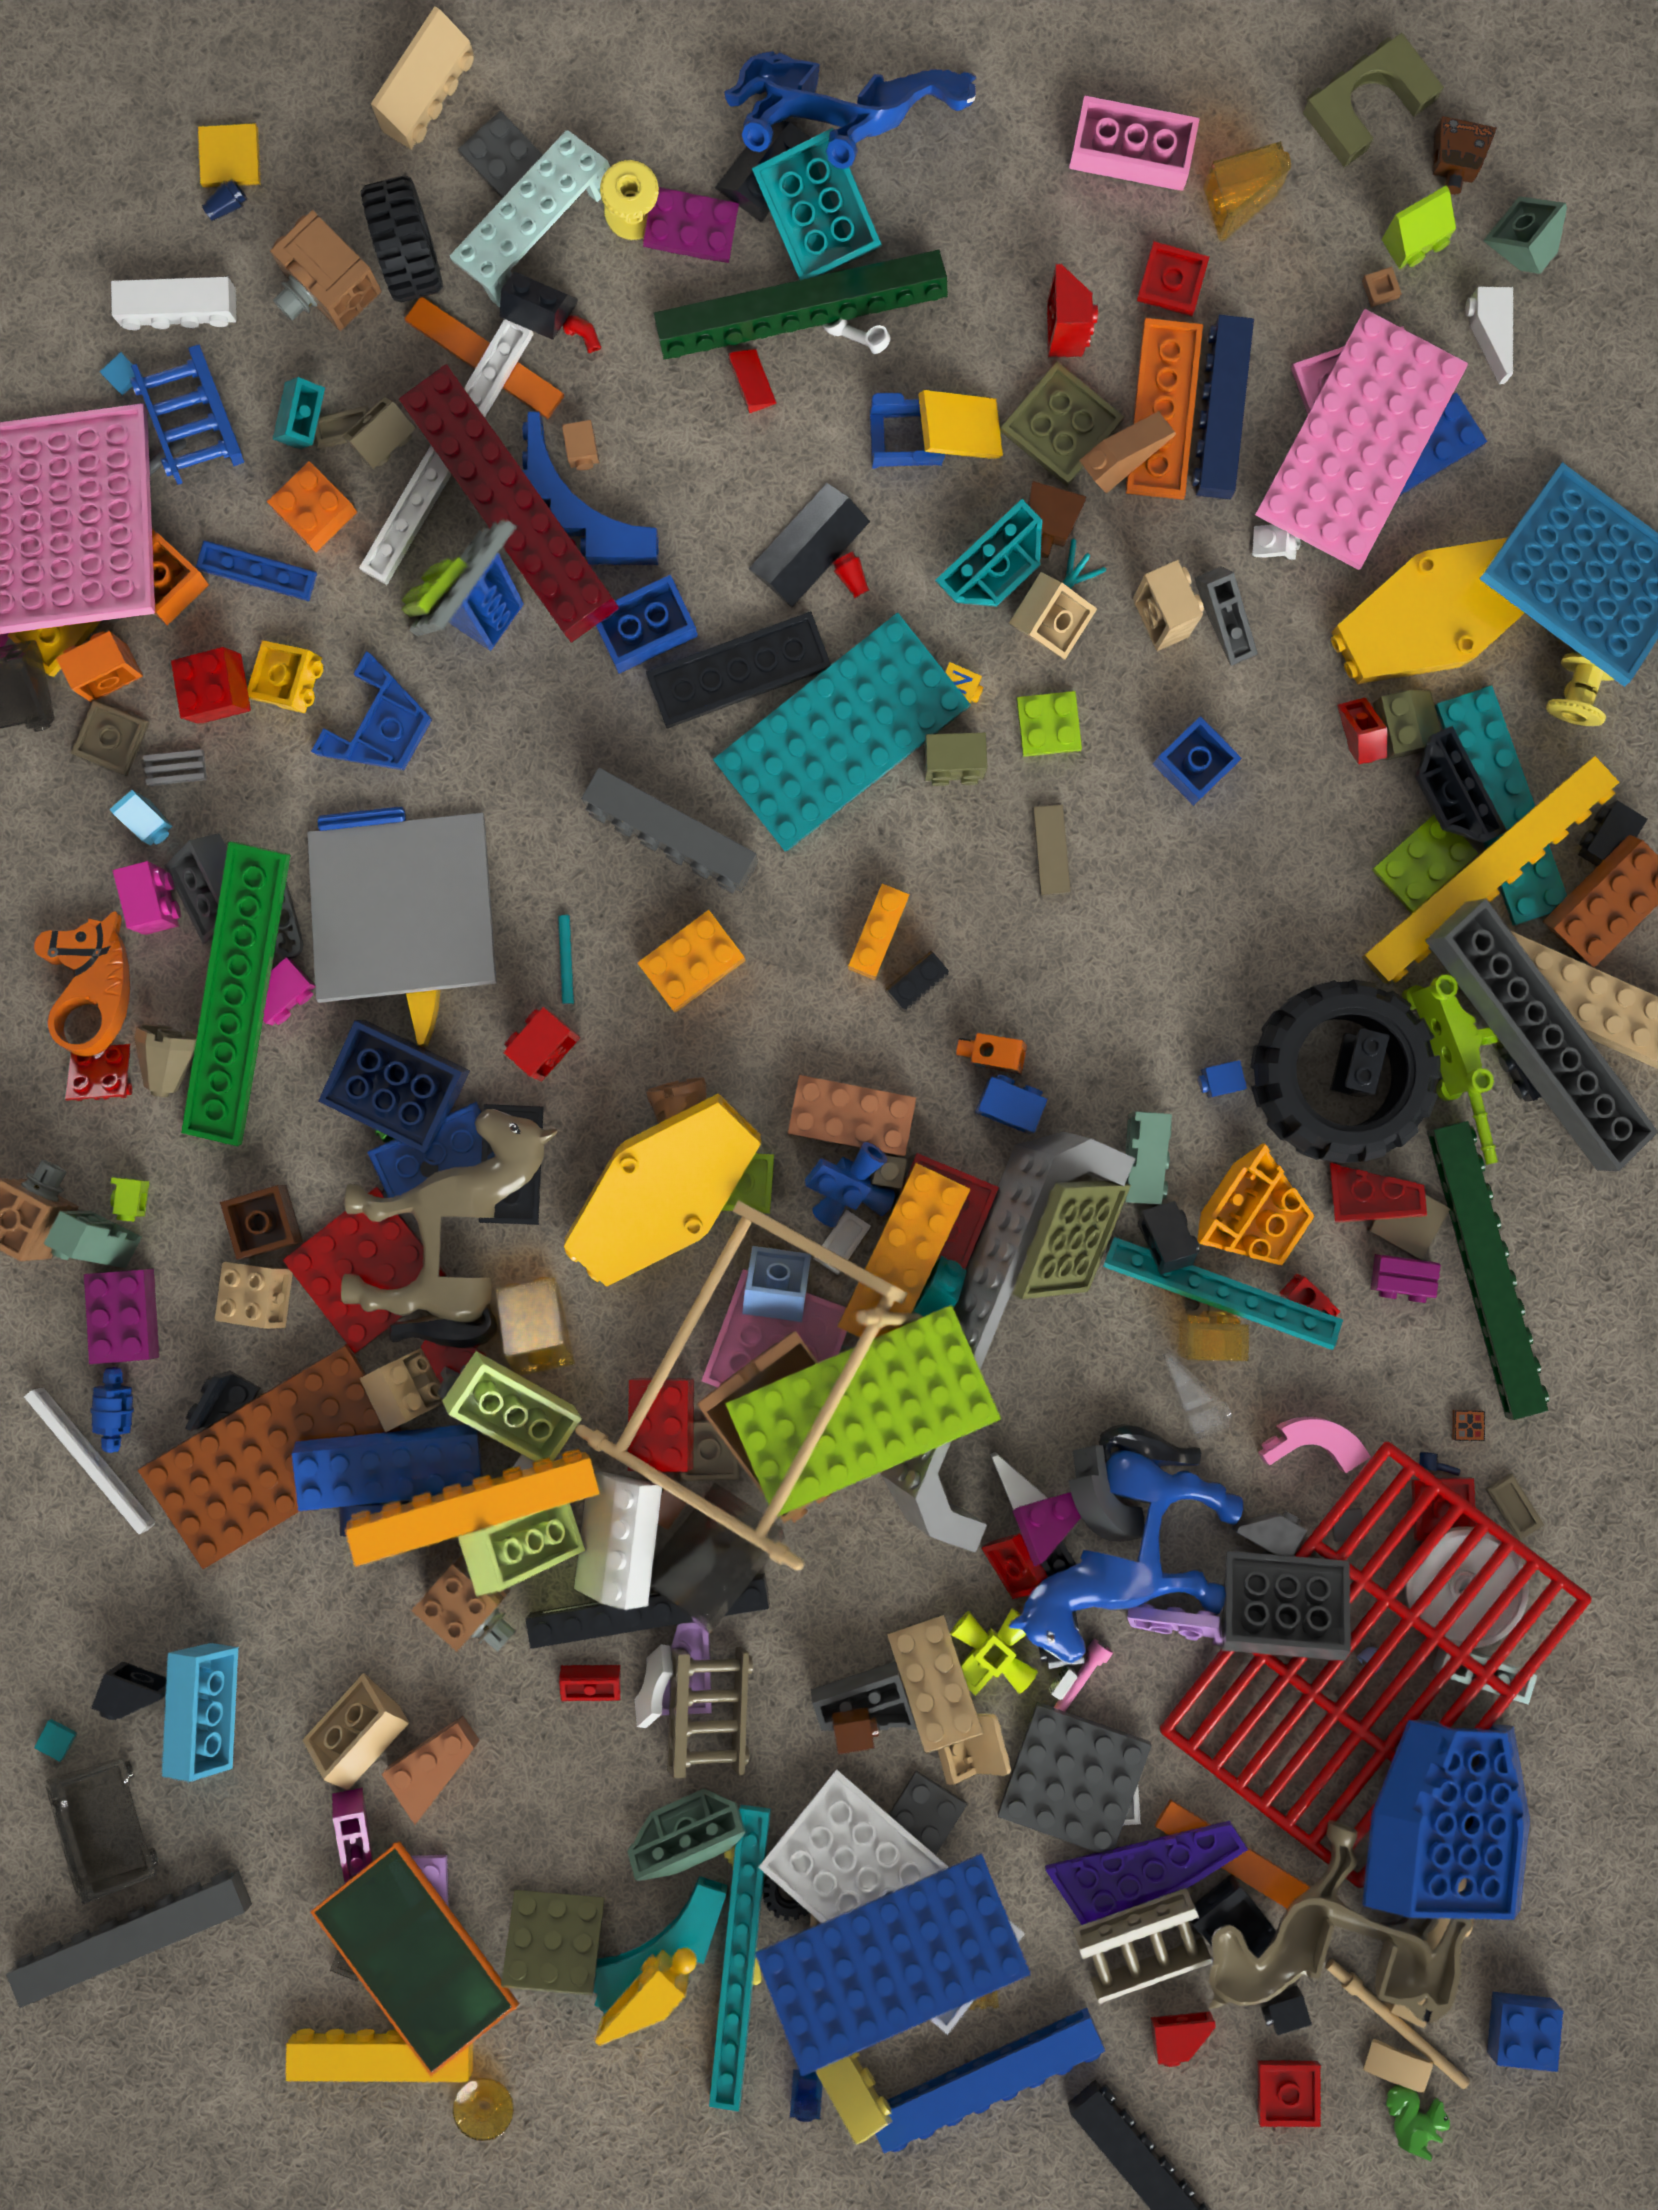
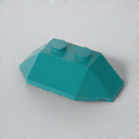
M1021 499L947 568L935 582L955 603L997 607L1040 566L1042 519Z

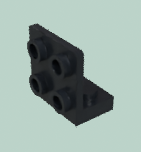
M232 1371L208 1377L201 1388V1393H203L201 1400L198 1404H193L187 1413L186 1419L189 1421L185 1429L191 1432L202 1427L207 1428L255 1399L261 1387Z

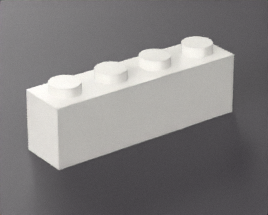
M229 277L111 281L112 316L120 326L128 330H138L141 325H151L157 329H167L170 327V324H181L186 328H196L199 326V323H210L215 327H225L228 325V322H236V288Z

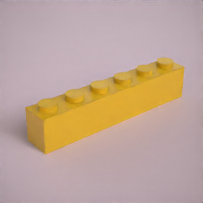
M300 2029L293 2033L286 2043V2081L468 2082L473 2072L472 2043L430 2077L396 2029L389 2030L386 2034H375V2031L372 2029H362L357 2031L356 2034H345L343 2029H331L326 2034L314 2033L313 2029ZM423 2029L418 2032L436 2055L461 2035L464 2030L454 2029L448 2031L447 2034H435V2031L432 2029Z

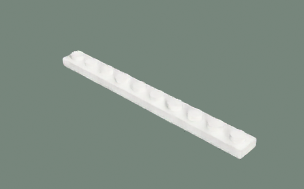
M506 319L502 322L464 387L484 417H486L533 336V331ZM432 446L429 447L359 567L364 573L386 585L389 583L452 475Z

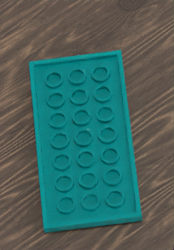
M897 612L716 756L713 761L782 849L787 852L923 745L926 734H937L971 707V704Z

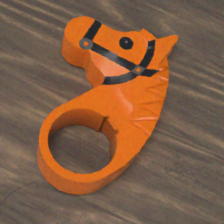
M116 911L109 914L103 921L88 919L87 923L72 931L48 930L42 932L34 943L36 954L52 965L64 964L75 972L74 978L50 1010L48 1029L51 1037L57 1044L79 1056H93L107 1049L120 1032L126 1018L130 998L129 964L123 941L119 935L122 917ZM98 1003L97 1007L101 1012L102 1023L96 1036L86 1043L70 1044L64 1034V1024L68 1015L79 1006L87 1004L96 1005Z

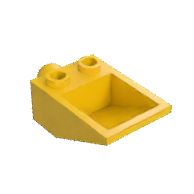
M684 1947L678 1949L673 1957L663 1949L656 1957L653 1954L650 1955L641 1966L643 1972L601 2017L595 2042L598 2045H602L665 2020L686 1996L689 1973L695 1968L697 1963L695 1953L691 1949Z

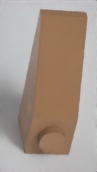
M1158 411L1102 440L1079 461L1093 480L1107 494L1172 439L1176 433Z

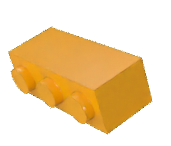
M881 884L848 965L849 970L876 980L910 894Z

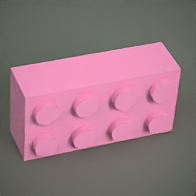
M1084 95L1069 169L1183 191L1189 175L1200 118Z

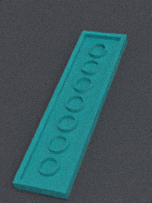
M1491 685L1435 705V709L1443 730L1453 726L1506 830H1509L1535 807V803L1495 691ZM1500 834L1484 842L1483 844L1485 849H1487L1503 834ZM1549 844L1543 848L1546 854L1532 865L1528 861L1520 868L1523 874L1510 885L1505 881L1499 886L1513 926L1550 914L1567 897Z

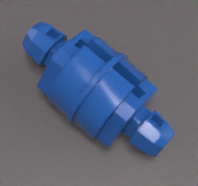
M110 1367L106 1368L103 1374L105 1386H97L93 1389L90 1412L92 1413V1433L103 1435L101 1437V1445L104 1452L114 1453L118 1452L121 1447L122 1437L120 1434L131 1432L134 1407H132V1387L121 1385L123 1383L121 1368Z

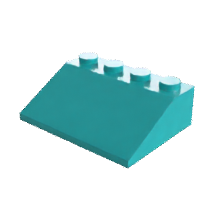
M833 128L752 168L800 280L825 274L883 246L850 167L846 169L836 168L828 160L826 150L829 144V133L834 130Z

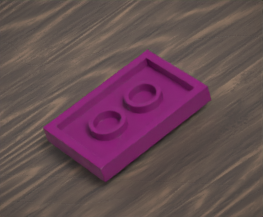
M659 187L658 199L654 207L648 212L643 247L729 263L739 203Z

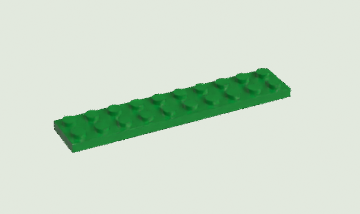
M235 841L228 842L181 1131L183 1134L233 1146L242 1145L291 854Z

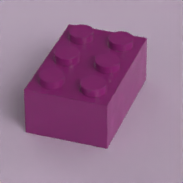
M154 1269L84 1274L89 1364L159 1358Z

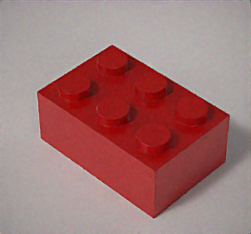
M544 1007L540 1011L535 1009L526 1018L525 1023L527 1026L520 1034L516 1031L508 1038L504 1044L507 1048L503 1052L528 1076L541 1082L581 1038L555 1014Z
M633 1378L629 1380L628 1422L653 1378ZM666 1378L628 1447L630 1454L660 1472H688L694 1468V1378Z

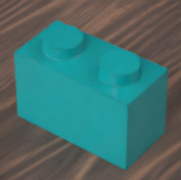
M300 377L285 382L273 440L298 449L313 445L325 387Z
M941 1256L926 1281L914 1311L924 1317L952 1305L954 1307L959 1300L967 1271L956 1261L948 1260Z

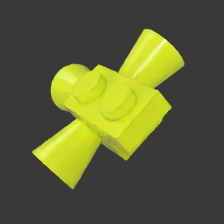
M1011 1608L998 1633L992 1628L986 1633L970 1611H967L956 1622L950 1632V1635L974 1648L963 1660L961 1667L969 1691L975 1696L993 1675L998 1678L1001 1673L1004 1674L1017 1693L1021 1694L1029 1687L1038 1673V1670L1015 1658L1017 1654L1012 1645L1026 1634L1021 1629L1009 1628L1011 1621L1021 1615L1014 1608Z

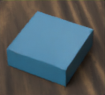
M120 352L100 373L123 396L132 387L130 378L135 377L131 367L133 364Z

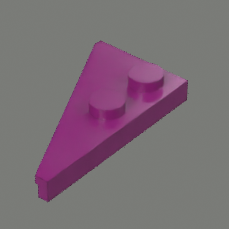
M1071 1492L1020 1506L1013 1510L1034 1566L1043 1563L1081 1518Z

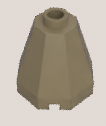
M143 1024L142 1027H136L135 1044L143 1085L151 1091V1095L169 1097V1093L178 1091L193 1063L197 1039L196 1032L186 1030V1035L184 1036L181 1032L171 1030L172 1027L166 1025Z

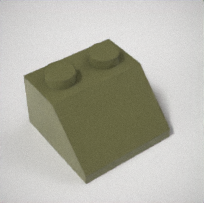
M1403 691L1381 696L1373 703L1374 710L1387 727L1386 760L1423 753L1429 736L1440 732L1431 691Z

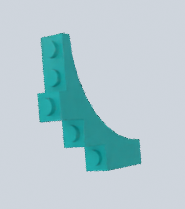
M699 1876L691 1896L677 1917L658 1935L641 1946L622 1954L599 1958L597 1960L594 1993L598 1995L594 2006L599 2007L603 2013H606L643 1972L641 1966L652 1954L656 1957L662 1949L673 1957L678 1949L689 1948L695 1953L697 1962L704 1964L726 1897L728 1885Z

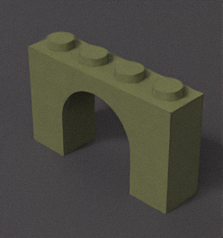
M1402 32L1393 39L1388 37L1383 40L1374 53L1370 56L1367 54L1361 56L1353 64L1352 69L1346 73L1344 71L1339 72L1332 78L1329 83L1330 85L1323 90L1317 88L1306 99L1307 104L1303 114L1344 168L1367 152L1374 139L1352 108L1351 93L1356 88L1369 83L1381 84L1390 88L1413 117L1436 102L1444 88Z

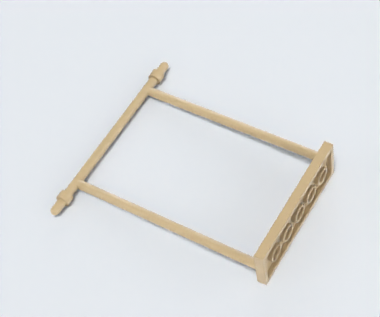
M738 1200L733 1212L739 1214L741 1218L617 1444L609 1441L608 1436L601 1431H593L583 1424L575 1428V1433L586 1440L591 1448L598 1452L604 1451L766 1551L772 1560L779 1564L785 1563L795 1570H801L804 1562L800 1557L791 1553L790 1548L780 1541L775 1543L766 1536L880 1327L866 1326L756 1530L627 1452V1449L752 1222L883 1294L877 1308L883 1309L885 1312H889L894 1301L902 1304L908 1293Z

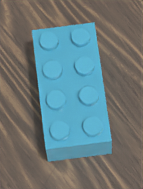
M208 1643L168 1653L162 1758L163 1777L191 1782L233 1769L239 1647Z

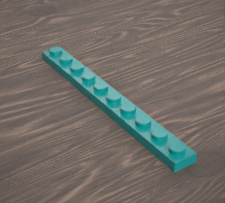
M742 1804L739 1812L746 1833L735 1845L709 2107L737 2112L740 2110L756 1961L755 1952L757 1951L764 1872L759 1868V1865L766 1858L771 1813L769 1808Z

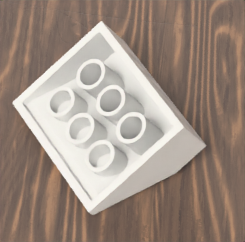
M593 1470L600 1494L585 1498L580 1535L585 1551L578 1554L574 1589L605 1605L621 1609L648 1606L662 1487L653 1482Z

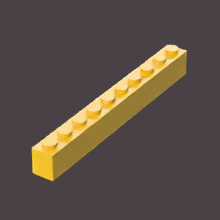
M1596 756L1588 760L1361 958L1384 984L1391 980L1397 983L1409 972L1406 967L1415 960L1417 963H1420L1431 953L1429 945L1425 940L1465 902L1487 899L1488 902H1491L1500 894L1497 889L1505 881L1510 885L1523 874L1520 870L1522 866L1528 861L1533 865L1546 854L1543 850L1544 847L1551 841L1556 845L1569 834L1566 828L1573 822L1579 825L1592 814L1589 809L1597 802L1603 805L1615 794L1613 788L1620 782Z

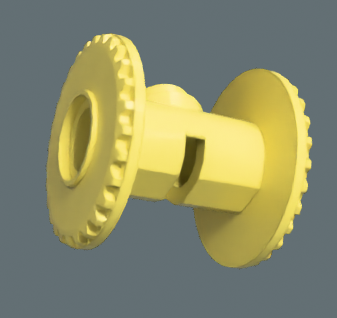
M624 160L613 164L604 173L600 183V195L605 205L606 222L616 235L628 240L644 238L648 212L654 207L659 194V186L655 174L649 167L639 161Z
M1578 652L1565 654L1561 660V665L1568 671L1574 672L1572 681L1564 689L1566 699L1549 700L1546 705L1547 712L1560 720L1576 725H1602L1605 722L1606 715L1594 707L1593 704L1601 680L1611 681L1614 679Z

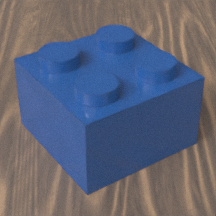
M1200 716L1157 757L1153 765L1194 806L1242 758Z
M998 1074L995 1078L990 1077L986 1082L974 1113L1026 1134L1035 1133L1048 1100L1041 1097L1043 1091L1028 1085L1023 1087V1089L1014 1086L1015 1080Z
M1492 1992L1487 2053L1498 2066L1558 2072L1564 2010L1553 1998Z

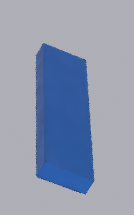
M203 540L195 567L202 572L305 601L310 600L317 577L315 571Z

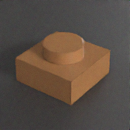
M1393 267L1365 275L1362 279L1371 307L1399 299L1402 294Z

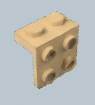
M977 1713L984 1734L938 1749L947 1784L955 1785L975 1774L1005 1776L1011 1772L1001 1726L994 1714Z

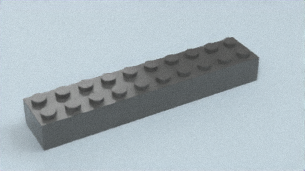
M1487 899L1465 902L1425 940L1450 975L1456 979L1459 987L1597 1171H1620L1658 1133L1652 1122Z

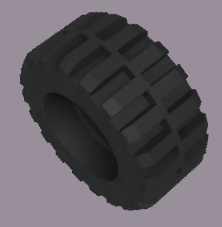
M402 175L365 185L361 190L364 213L378 262L393 300L402 303L438 293L443 288L441 272L422 205L411 177Z

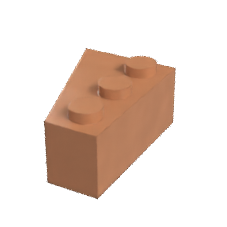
M461 1716L394 1761L381 1774L414 1825H416L479 1742L478 1737L464 1716Z

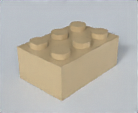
M1178 560L1145 574L1133 597V601L1156 651L1188 638L1203 616L1204 606L1198 594L1194 595L1189 585L1191 584L1190 574L1186 567H1181Z

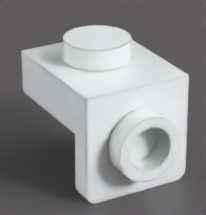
M1273 524L1254 526L1252 553L1254 557L1286 556L1288 559H1296V550H1299L1301 544L1299 538Z

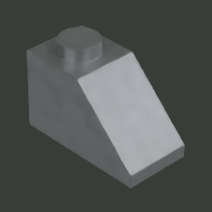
M1287 1511L1284 1512L1283 1516L1277 1512H1271L1240 1521L1232 1527L1234 1531L1281 1556H1293L1307 1531L1299 1525L1301 1519Z

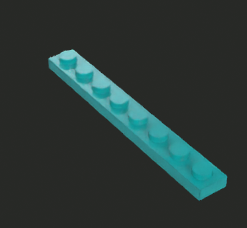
M1116 1237L1113 1238L1103 1266L1331 1350L1336 1346L1343 1323L1341 1318L1194 1265L1160 1275L1149 1249Z

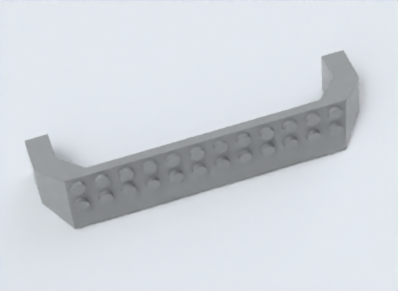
M1067 1132L1056 1133L1014 1146L998 1185L999 1189L965 1270L967 1272L959 1300L953 1307L979 1369L982 1366L1011 1295L1017 1275L1024 1263L1027 1249L1037 1231L1038 1221L1047 1206L1048 1195L1055 1186V1183L1068 1182L1083 1174H1088L1097 1179L1111 1181L1124 1186L1135 1161L1134 1157L1091 1138ZM950 1442L881 1472L883 1480L907 1521L929 1537L976 1553L987 1524L965 1509L948 1503L938 1476Z

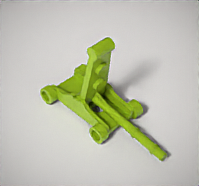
M1445 974L1434 978L1430 986L1426 988L1419 985L1408 987L1403 991L1401 997L1411 1003L1410 1010H1417L1420 1019H1425L1435 1037L1430 1040L1434 1056L1440 1055L1441 1075L1443 1077L1437 1083V1095L1444 1101H1452L1458 1099L1463 1092L1468 1091L1473 1111L1472 1117L1475 1119L1481 1143L1480 1149L1483 1151L1486 1165L1497 1163L1496 1145L1493 1144L1486 1116L1488 1113L1485 1112L1481 1093L1487 1092L1493 1087L1494 1078L1490 1071L1482 1068L1479 1050L1480 1046L1498 1043V1037L1491 1028L1477 1030V1027L1473 1024L1476 1022L1474 1016L1462 1009L1455 996L1458 990L1456 979L1451 975Z

